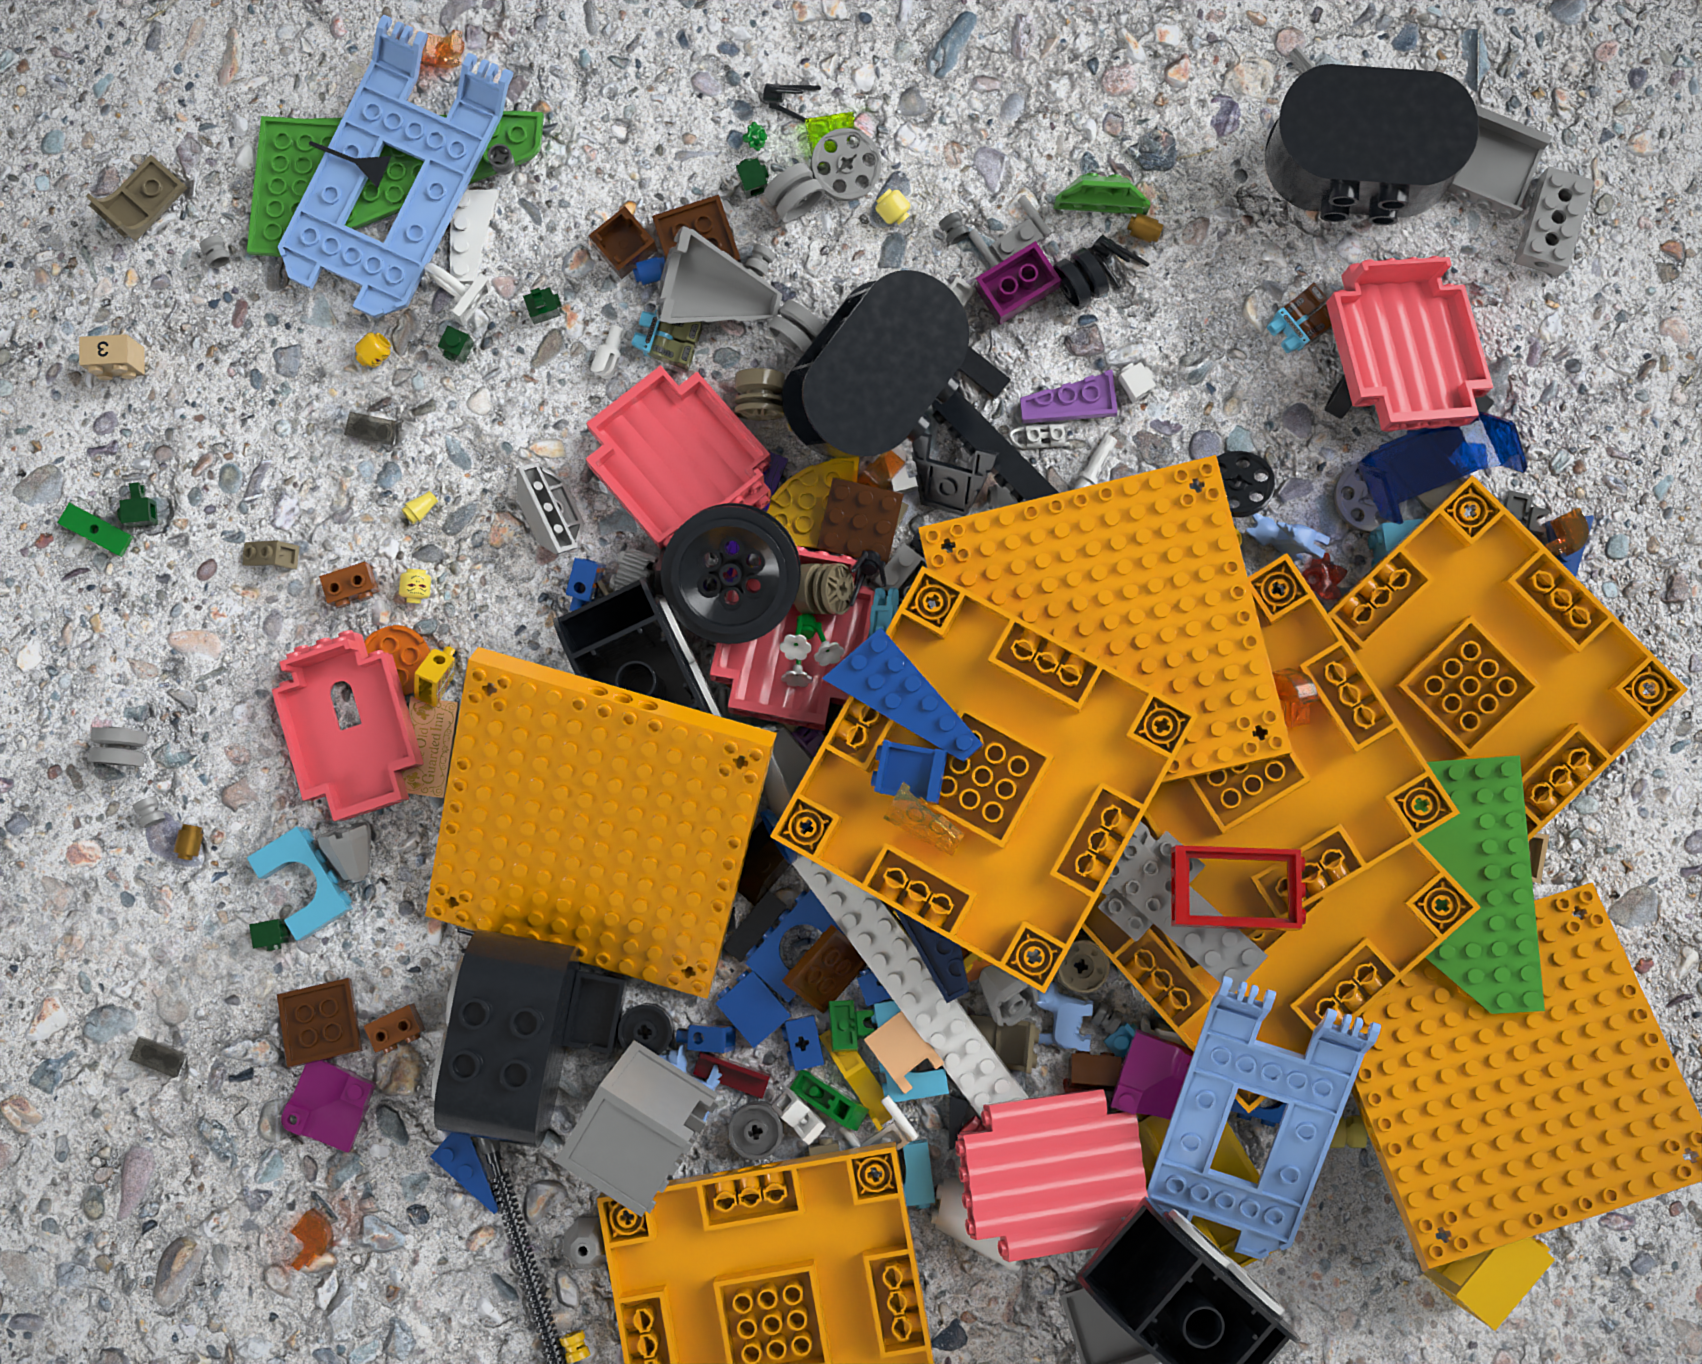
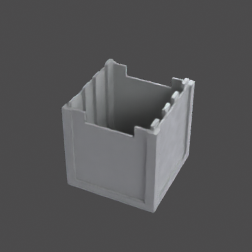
M634 1040L597 1088L555 1162L640 1217L643 1216L645 1211L650 1214L657 1203L652 1199L657 1191L663 1193L669 1183L665 1178L669 1174L673 1176L676 1170H678L684 1160L680 1157L681 1154L686 1155L696 1141L692 1137L695 1131L700 1134L706 1124L703 1121L704 1116L708 1111L713 1113L719 1102L715 1100L718 1093Z

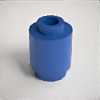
M653 257L637 262V268L633 269L636 282H642L644 286L660 281L665 264L664 257Z

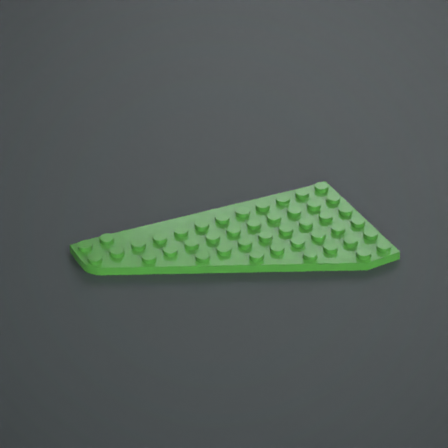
M503 111L502 118L468 185L497 174L493 170L487 156L489 149L495 144H504L510 149L515 160V166L533 159L541 149L544 122L543 112ZM261 116L247 253L249 255L282 257L278 245L325 154V151L310 146L309 142L313 141L328 147L342 118L300 119ZM385 144L379 157L391 156V159L377 189L367 179L345 226L357 230L399 213L424 161Z

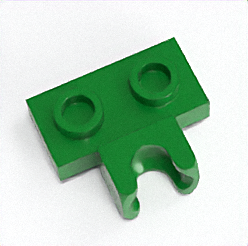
M854 1000L829 1001L828 1010L832 1052L857 1051V1040L865 1039L875 1031V1029L866 1028L863 1025L864 1021L871 1019L874 1012L872 1010L855 1012Z

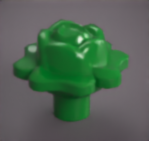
M752 122L747 127L748 133L743 134V141L745 143L749 142L750 148L760 151L767 140V134L762 125Z

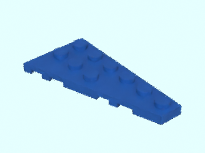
M881 627L822 678L824 681L839 688L940 749L946 750L947 753L962 762H965L983 746L982 742Z

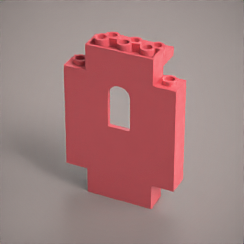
M353 630L343 631L338 634L339 637L334 639L329 637L316 641V645L310 647L308 645L295 647L294 652L286 654L287 659L279 661L281 670L291 673L293 680L283 681L279 683L280 687L271 689L302 800L314 801L326 797L333 821L341 822L410 800L402 772L424 765L393 655L385 653L383 650L369 653L368 656L362 634L355 633ZM341 681L347 682L351 686L362 723L344 730L340 729L331 698L332 687Z

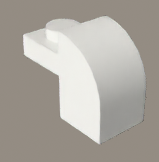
M789 1088L772 1105V1108L780 1118L793 1127L808 1145L826 1127L822 1122V1118Z

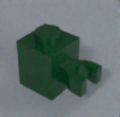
M550 287L542 290L536 288L530 290V294L523 296L534 325L561 316L558 309L562 307L558 293L553 294Z
M139 482L129 483L131 499L119 500L120 507L117 509V516L121 524L129 528L158 525L157 502L149 497H145L144 485H140Z

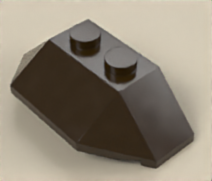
M763 821L760 822L751 834L737 889L754 906L757 905L791 865L776 847ZM810 826L803 833L805 834L807 831L812 832L814 828Z

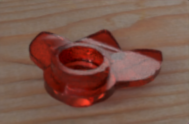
M1325 553L1322 559L1313 558L1310 568L1303 571L1301 575L1311 590L1316 591L1322 599L1335 600L1342 597L1337 584L1345 578L1348 571L1339 565L1330 564V555ZM1309 576L1315 577V584L1309 582Z

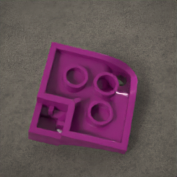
M1136 1029L1111 1097V1107L1133 1115L1140 1113L1171 1120L1194 1052L1175 1042Z
M326 1060L306 1064L295 1091L283 1111L281 1123L287 1131L299 1136L310 1137L349 1153L370 1105L368 1104L377 1083ZM291 1115H295L297 1118L295 1124L290 1121Z

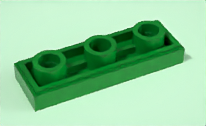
M70 502L57 522L120 557H123L134 537Z

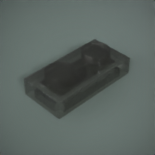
M349 412L344 435L346 437L393 446L398 423L393 420Z
M139 1036L129 1060L175 1078L179 1075L187 1053Z

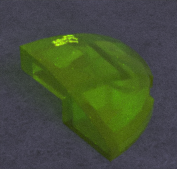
M854 112L804 119L811 155L819 140L830 131L840 128L853 129ZM826 141L824 149L829 153H833L836 151V145L833 141Z

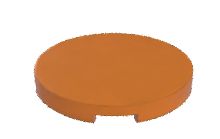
M401 625L387 626L374 631L364 641L368 656L369 653L378 650L392 654L404 696L413 693L415 672L430 653L427 642L416 631Z

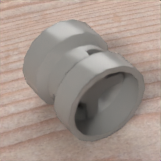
M218 235L207 237L199 243L201 251L206 254L205 260L210 268L222 267L231 261L228 251L224 249L225 243L222 237Z
M755 244L752 249L753 255L747 259L744 266L759 276L765 277L768 272V265L773 262L776 254L763 245Z
M156 796L142 799L132 805L135 813L141 816L139 822L142 828L151 827L166 819L163 811L158 810L159 802Z

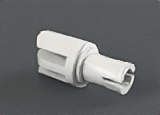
M611 325L607 339L604 344L598 346L590 367L592 372L607 381L612 379L621 356L618 349L625 334V330L616 325Z

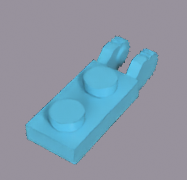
M883 588L875 590L873 605H871V624L868 638L880 627L886 632L897 612L896 606L899 604V591L897 588L889 589L886 605L885 590Z

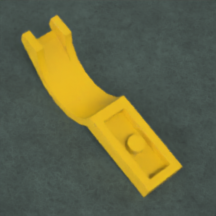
M830 1029L819 1036L820 1040L862 1104L869 1109L868 1114L878 1131H881L883 1129L882 1125L893 1118L881 1102L884 1098L882 1087L858 1051L832 1052Z

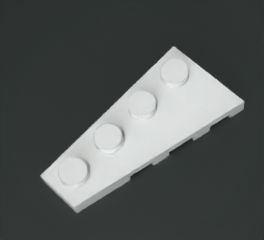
M497 189L465 190L450 221V275L461 284H473L477 278L483 256L484 243H486L489 224L494 214V205L499 195Z

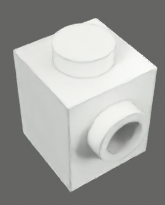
M1141 362L1135 366L1133 363L1125 366L1118 378V382L1132 403L1150 394L1156 387L1152 380L1154 377L1151 370L1147 366L1144 367Z

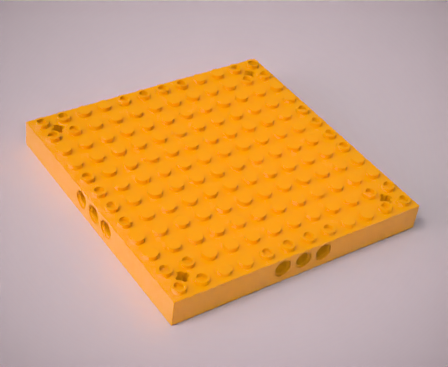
M1216 455L918 527L929 570L1199 714L1161 784L1279 758L1292 753ZM1193 483H1197V486L1201 487L1200 492L1196 493L1195 489H1190ZM951 543L952 546L956 547L952 548L953 552L947 553V550L943 549L946 548L945 544ZM936 598V599H935L936 607H939L940 605H939V603H938V601H937L938 599ZM1162 721L1160 724H1154V726L1158 727L1156 730L1158 733H1161L1163 730H1169L1166 727L1167 723L1165 721ZM1256 728L1266 732V735L1262 737L1263 740L1253 736Z
M1473 475L1460 483L1327 611V614L1426 762L1520 755L1528 841L1688 690ZM1470 507L1472 511L1470 516L1466 517L1464 515L1465 509ZM1643 685L1649 686L1647 688V691L1649 692L1648 694H1643V691L1645 690Z
M1286 553L1250 575L1248 581L1292 753L1279 758L1161 784L1140 821L1149 828L1150 835L1156 841L1165 831H1168L1184 846L1301 849V856L1305 858V870L1302 872V883H1305L1306 886L1305 898H1302V908L1460 814V812ZM1273 586H1277L1278 588L1284 587L1285 589L1283 590V595L1280 596L1278 593L1273 594ZM1256 728L1255 733H1253V736L1258 737L1259 740H1263L1262 737L1266 735V732L1260 731L1259 728ZM1416 799L1427 803V806L1424 807L1426 809L1425 812L1415 810ZM1199 859L1206 866L1189 883V886L1223 916L1288 917L1287 862ZM1239 929L1250 940L1266 931ZM1164 933L1190 976L1203 969L1200 964Z
M922 566L885 633L982 742L983 746L965 762L949 753L947 754L938 804L874 792L875 787L871 786L873 771H878L879 761L876 760L878 745H883V740L933 750L940 748L849 695L770 837L1045 994L1199 714ZM937 598L940 606H934L932 609H929V600L935 601ZM1162 721H1165L1167 723L1166 727L1169 730H1163L1161 733H1158L1156 731L1158 727L1154 726V724H1160ZM811 821V826L814 827L813 831H807L804 834L805 829L802 828V825L804 823L809 824ZM1037 949L1041 952L1039 956L1042 957L1041 962L1035 961L1034 964H1031L1029 962L1030 957H1027L1029 951L1034 952Z
M478 647L468 659L425 916L474 931L482 929L577 946L580 949V962L708 999L715 980L777 733Z
M1418 840L1413 841L1302 908L1306 910V923L1302 925L1303 929L1297 931L1266 930L1251 939L1268 957L1245 981L1247 988L1244 996H1248L1252 984L1259 988L1255 1000L1262 1002L1265 991L1268 989L1276 992L1271 1011L1262 1021L1256 1040L1305 1055L1314 1029L1324 1018L1327 1008L1337 1012L1336 1020L1333 1024L1340 1026L1345 1014L1352 1015L1351 1022H1353L1356 1017L1362 1014L1481 907ZM1101 892L1082 928L1194 1052L1212 998L1221 983L1204 968L1190 976L1162 930L1154 923L1137 942L1133 940L1098 908V905L1107 897ZM1437 899L1447 902L1444 905L1447 908L1445 911L1435 909V906H1437L1435 901ZM1238 1088L1235 1099L1248 1113L1267 1098Z
M1593 882L1534 901L1545 1011L1491 1014L1424 958L1358 1016L1363 1020V1026L1359 1032L1366 1034L1372 1022L1381 1024V1029L1376 1043L1363 1057L1351 1092L1423 1272L1702 1182L1701 1115ZM1573 913H1574L1575 915H1578V914H1579V915L1581 916V918H1579L1578 916L1574 917V916H1573ZM1354 1021L1350 1023L1349 1029L1352 1028ZM1683 1154H1689L1691 1156V1160H1685L1683 1158ZM1439 1232L1445 1233L1447 1238L1437 1240L1436 1234Z
M896 1141L669 1180L663 1193L657 1191L652 1199L657 1203L649 1214L645 1211L642 1217L603 1192L597 1197L625 1364H935ZM873 1167H876L877 1171L882 1172L879 1173L877 1178H874L873 1174L868 1173L871 1172ZM626 1210H628L629 1214L634 1215L631 1220H629L628 1216H623Z

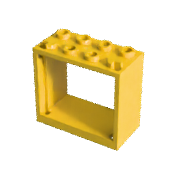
M1530 1237L1425 1271L1424 1275L1460 1308L1496 1331L1555 1259L1548 1253L1551 1249L1539 1239L1536 1240L1534 1237Z

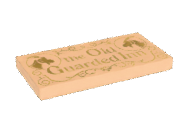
M410 696L408 710L424 765L402 772L408 794L445 798L460 703L440 700L437 707H433Z

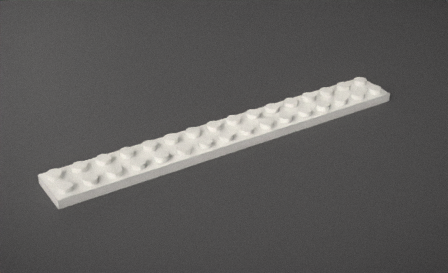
M797 852L798 858L792 863L921 1038L929 1043L943 1060L944 1064L942 1066L981 1117V1112L984 1111V1104L1029 1098L959 1002L954 999L946 1003L911 938L882 900Z

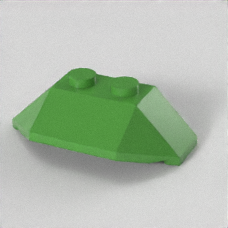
M1087 173L1080 175L1056 196L1053 209L1124 214L1140 213L1147 215L1150 201L1129 178H1122L1121 175L1117 174L1105 177L1098 176L1096 173Z

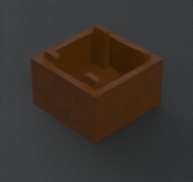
M625 206L588 235L593 247L621 280L632 272L634 268H637V262L647 260L658 251L654 239Z

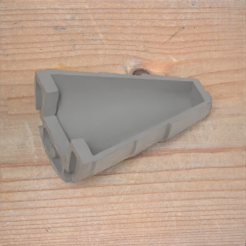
M684 226L679 229L674 238V242H677V245L672 249L670 248L661 275L656 305L661 306V311L657 310L656 312L658 321L667 322L668 324L725 320L740 322L770 319L780 315L779 310L783 306V301H781L782 293L751 269L747 270L725 251L718 249L693 229Z

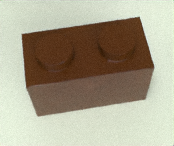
M1075 1051L1069 1057L1068 1088L1114 1091L1121 1070V1057H1117L1111 1052L1091 1055L1088 1051Z

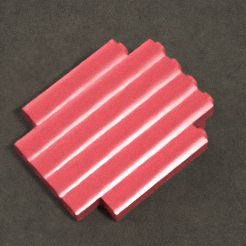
M1431 256L1419 259L1417 257H1410L1401 260L1389 258L1383 261L1368 259L1361 263L1351 264L1341 275L1345 290L1334 292L1326 302L1352 406L1365 407L1375 405L1382 431L1392 432L1403 429L1416 430L1468 425L1479 416L1474 398L1484 397L1493 388L1465 285L1442 284L1441 277L1452 266L1450 257Z
M660 365L586 423L589 432L602 445L585 458L588 467L659 549L667 547L670 539L681 525L693 515L708 507L724 503H740L763 509L770 502L771 490L764 483V475L762 473L770 466L771 454L698 372H695L678 385Z
M796 546L801 565L839 563L847 566L851 572V569L858 561L852 556L841 555L838 557L826 551L811 552L804 547ZM733 568L732 577H735L737 571ZM858 570L855 573L851 572L854 582V589ZM749 579L748 587L751 590L760 589V582L757 579ZM861 586L854 605L850 606L843 615L811 614L816 618V622L822 623V631L826 641L830 643L837 642L839 646L844 648L845 652L840 656V661L837 663L821 666L814 659V655L821 646L818 633L816 632L813 638L807 639L806 642L810 643L812 648L807 653V657L801 661V666H803V672L811 676L813 681L808 683L806 687L789 686L787 682L781 680L782 675L786 674L787 671H793V666L796 665V658L789 660L785 657V653L780 650V644L784 641L785 636L789 634L795 636L797 617L802 615L796 609L794 603L779 625L764 636L738 644L717 642L710 670L711 681L732 685L728 702L729 713L825 731L830 704L844 706L849 695L822 678L868 639L871 624V605H873L875 591L870 587ZM730 590L728 591L727 599L730 602H737L739 595L737 592Z
M1090 1089L984 1104L981 1120L983 1126H986V1130L977 1132L968 1130L957 1134L958 1141L955 1143V1148L961 1160L959 1178L964 1184L962 1203L964 1208L967 1209L968 1219L965 1220L966 1232L974 1240L1000 1237L998 1252L1005 1261L1012 1262L1099 1248L1122 1222L1121 1217H1127L1144 1196L1148 1198L1136 1113L1135 1115L1125 1111L1107 1113L1104 1089Z

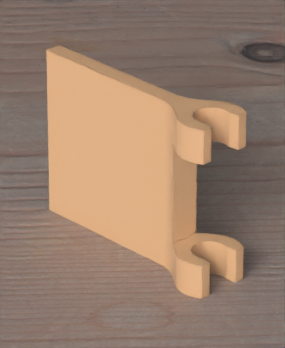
M902 1011L864 1039L904 1094L913 1088L904 1075L927 1058L935 1070L944 1064L931 1045L921 1038Z

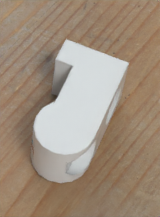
M894 448L888 451L885 456V465L892 491L904 494L916 491L918 487L916 478H908L906 471L905 452L900 448Z

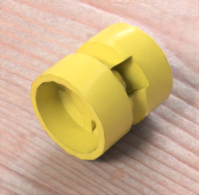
M1348 1115L1346 1119L1341 1116L1329 1148H1344L1346 1144L1349 1148L1366 1147L1367 1130L1361 1115Z

